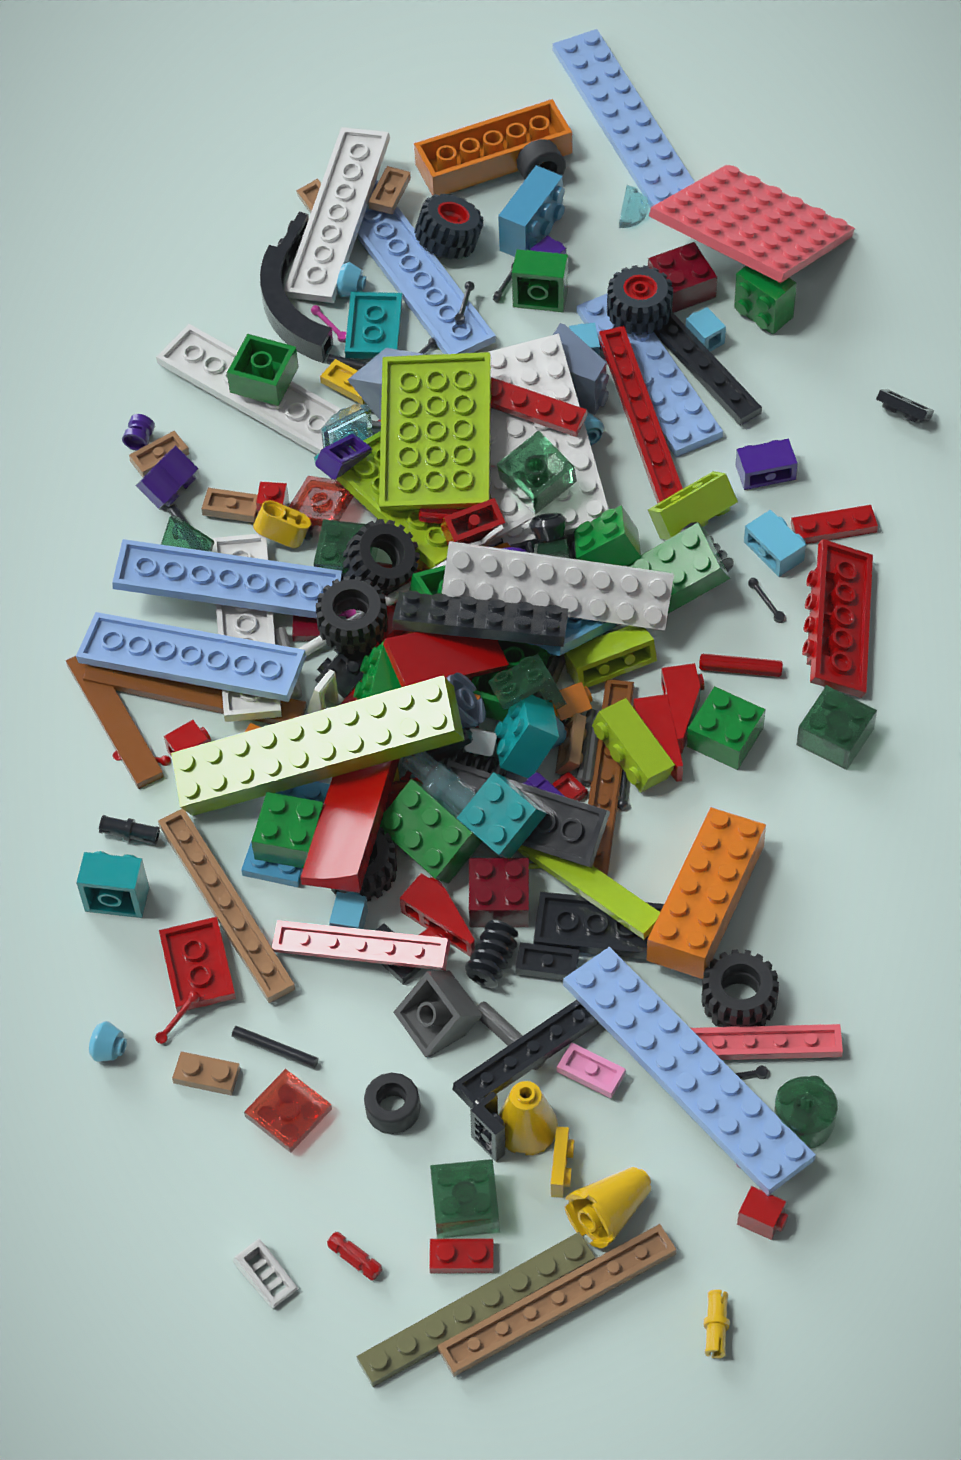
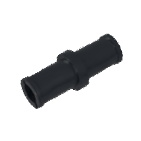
M102 815L99 823V833L123 837V840L128 842L133 839L156 845L159 839L160 827L136 823L135 819L131 818L122 820Z

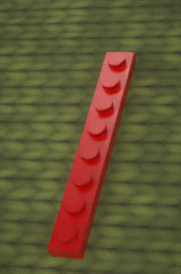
M625 327L599 331L598 338L658 504L683 489Z

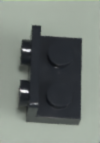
M369 646L366 647V652L360 653L359 650H354V654H348V650H343L341 653L336 651L335 648L334 651L337 655L333 660L327 657L317 668L320 674L315 681L319 683L329 670L334 671L338 694L345 698L363 678L364 673L360 672L364 657L371 654L372 649Z
M491 1092L486 1097H479L471 1106V1137L497 1162L505 1155L506 1126L498 1115V1096Z

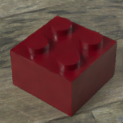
M695 241L648 258L649 268H657L659 273L664 272L667 275V279H670L672 282L673 313L716 298L717 275Z
M469 858L470 927H485L487 922L492 920L507 923L512 927H529V858Z

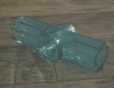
M426 751L403 757L401 764L404 768L423 783L422 786L431 795L440 801H444L456 813L460 814L475 796L471 789L459 781L461 778L443 763L436 761Z

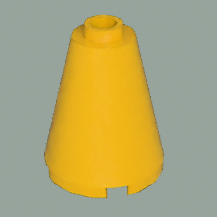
M522 1081L514 1085L498 1114L506 1126L505 1147L513 1153L515 1151L525 1153V1155L541 1153L555 1139L556 1126H558L556 1114L535 1083Z
M630 1167L571 1192L565 1199L569 1200V1203L565 1206L569 1222L581 1236L586 1234L593 1240L589 1243L593 1247L601 1249L607 1247L613 1242L651 1192V1179L644 1170Z

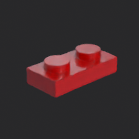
M493 1238L430 1239V1274L494 1273Z

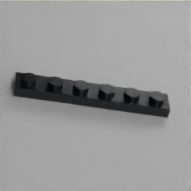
M673 312L669 322L663 325L662 329L659 331L653 330L663 344L740 426L762 414V406Z
M575 1000L455 1081L452 1090L471 1109V1106L479 1097H486L491 1092L499 1093L600 1023L578 1000Z

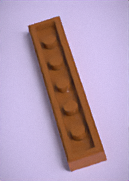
M76 656L65 660L67 667L137 788L140 789L163 778V771L112 686L83 681L88 665L78 663Z

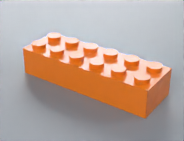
M550 99L414 143L415 165L431 194L440 196L441 194H449L519 171L517 169V158L524 146L538 139H548L554 142L562 156L572 154V131L554 100Z
M710 807L647 939V961L700 979L704 978L705 969L710 966V962L718 949L764 848L766 824Z

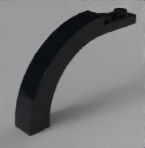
M299 211L296 218L290 221L287 233L284 238L279 240L277 247L268 245L260 269L262 301L268 321L278 336L286 344L295 346L300 354L324 363L334 345L332 327L317 323L303 315L289 301L283 289L286 274L296 257L309 220L307 213Z

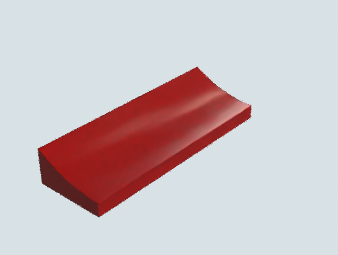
M400 758L332 777L301 874L302 885L360 893Z

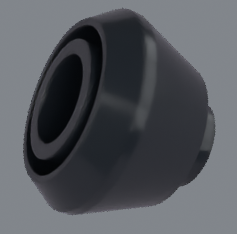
M561 513L541 514L532 518L529 527L538 541H542L543 545H553L559 543V539L564 536L567 519Z

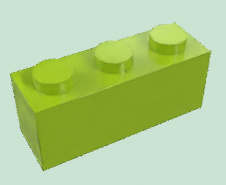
M713 471L649 508L648 512L659 538L668 540L679 534L689 523L699 522L702 527L706 526L709 523L708 520L712 517L728 513L731 510L730 507L738 503V500L727 474Z
M630 625L592 639L564 653L567 673L575 684L582 682L583 686L587 687L657 661L654 638L646 628Z
M626 698L598 712L592 724L595 735L604 742L610 750L613 760L620 764L626 772L629 782L635 785L640 793L668 779L675 764Z

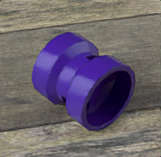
M143 414L132 415L128 422V429L125 430L122 437L124 445L135 451L148 445L150 441L149 436L152 435L155 429L154 421Z

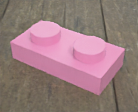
M572 1042L557 1065L558 1073L609 1098H612L626 1074L625 1068Z

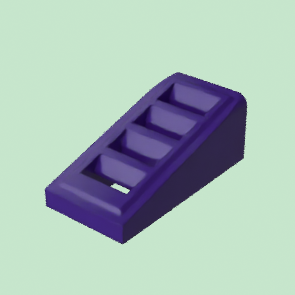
M352 433L321 449L315 466L335 480L371 454L373 449Z

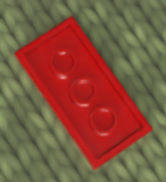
M414 632L386 638L383 642L401 687L440 676L447 677L455 673H461L467 678L506 670L508 667V662L498 640Z

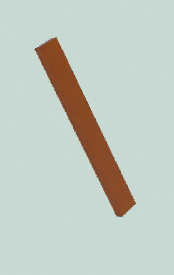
M88 665L83 677V681L112 686L115 691L224 714L222 689ZM290 698L289 702L280 700L282 717L252 720L275 724L300 717L305 714L307 703L306 701Z
M607 680L602 710L625 698L632 705L634 682ZM599 739L588 804L610 811L593 863L595 868L608 876L623 768L618 762L613 760L610 750Z

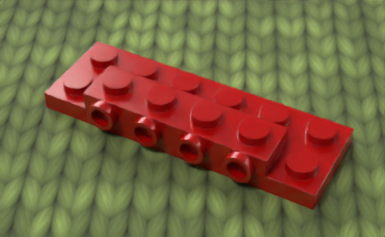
M822 539L818 544L817 567L814 571L811 570L806 580V585L811 587V593L806 598L805 609L810 610V613L803 627L804 632L808 633V639L804 642L802 655L807 656L806 665L811 666L810 683L862 698L867 692L873 555Z

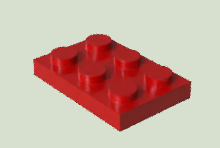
M217 916L159 930L177 1013L188 1001L189 993L193 991L200 994V1000L197 1003H193L188 1010L236 999Z

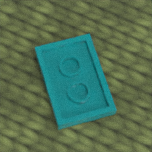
M350 293L345 358L373 359L385 348L398 350L403 302L402 293Z

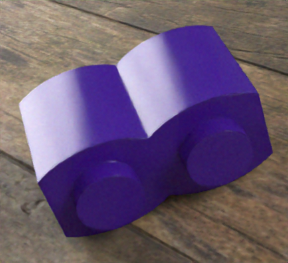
M174 446L135 486L158 509L164 504L169 507L179 497L176 493L179 488L183 486L186 489L195 481L196 477L193 474L199 468L177 446Z

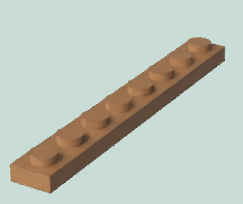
M180 809L158 820V825L210 910L215 917L217 916L220 926L268 1003L294 991L295 985L186 811Z
M658 1224L439 1344L438 1351L453 1377L676 1255L677 1249L661 1224Z

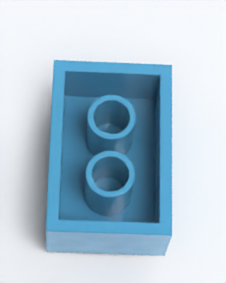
M539 166L534 167L498 215L499 251L515 257L516 249L530 250L544 236L550 234L553 224L556 220L562 218L565 211V206L563 205L565 193L563 176Z

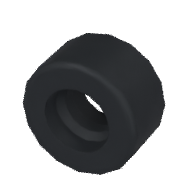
M538 139L530 142L520 151L517 158V169L524 180L535 166L563 176L566 169V160L554 142L548 139Z
M393 1072L381 1074L373 1079L366 1088L364 1095L366 1115L368 1121L375 1129L382 1133L396 1134L411 1128L417 1121L421 1108L418 1088L407 1076ZM390 1096H398L404 1100L402 1107L392 1111L381 1108L380 1103L383 1099Z

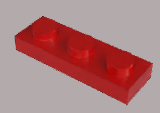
M871 505L791 518L793 532L799 534L804 539L805 544L821 542L822 539L834 540L877 533L878 529Z

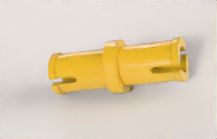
M711 1290L708 1292V1313L704 1319V1328L707 1330L705 1355L711 1356V1358H723L726 1355V1331L729 1329L730 1321L727 1318L728 1293L724 1291L721 1297L722 1290Z

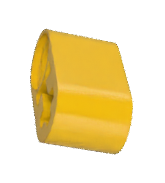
M265 501L261 506L253 527L261 536L291 548H298L306 536L311 521L308 516L275 501Z

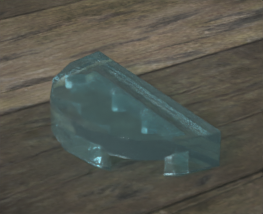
M626 186L619 228H629L638 225L645 219L648 213V199L638 192L636 187Z

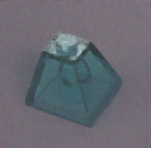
M354 404L332 415L321 428L323 448L352 433L362 441L371 437L373 431L370 407L363 404Z

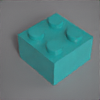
M524 691L517 700L511 703L508 715L503 722L500 721L494 731L497 735L496 744L500 768L525 778L531 777L537 771L559 738L553 703Z
M493 772L457 819L498 855L511 858L547 813L508 779Z
M102 851L94 853L84 852L76 884L85 912L143 918L150 887L142 858L129 854L123 856L109 855Z

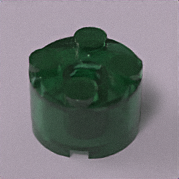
M815 1075L796 1077L787 1081L778 1089L774 1113L810 1149L824 1144L835 1127L838 1110L837 1098L833 1090L821 1077Z

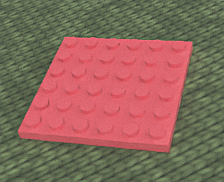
M725 165L651 207L649 217L780 283L850 239L855 230L845 220L834 218L826 214L821 208L807 205L801 198L791 197L783 193L780 188L761 182L756 176L740 172L739 168L733 165Z

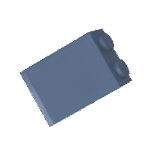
M560 323L553 335L559 334L579 406L587 409L588 413L595 415L599 407H603L606 404L609 392L606 391V385L609 380V375L606 374V361L565 324Z
M385 348L348 379L379 420H381L382 357L424 355L423 353Z

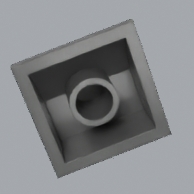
M450 970L427 971L393 1012L425 1058L431 1057L466 1036L483 1016Z

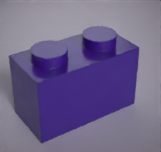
M789 438L773 440L758 445H747L736 450L735 466L744 490L796 480L798 462Z

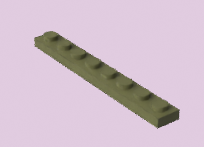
M577 1232L357 1355V1361L372 1387H375L437 1352L439 1344L595 1259V1256L581 1234Z

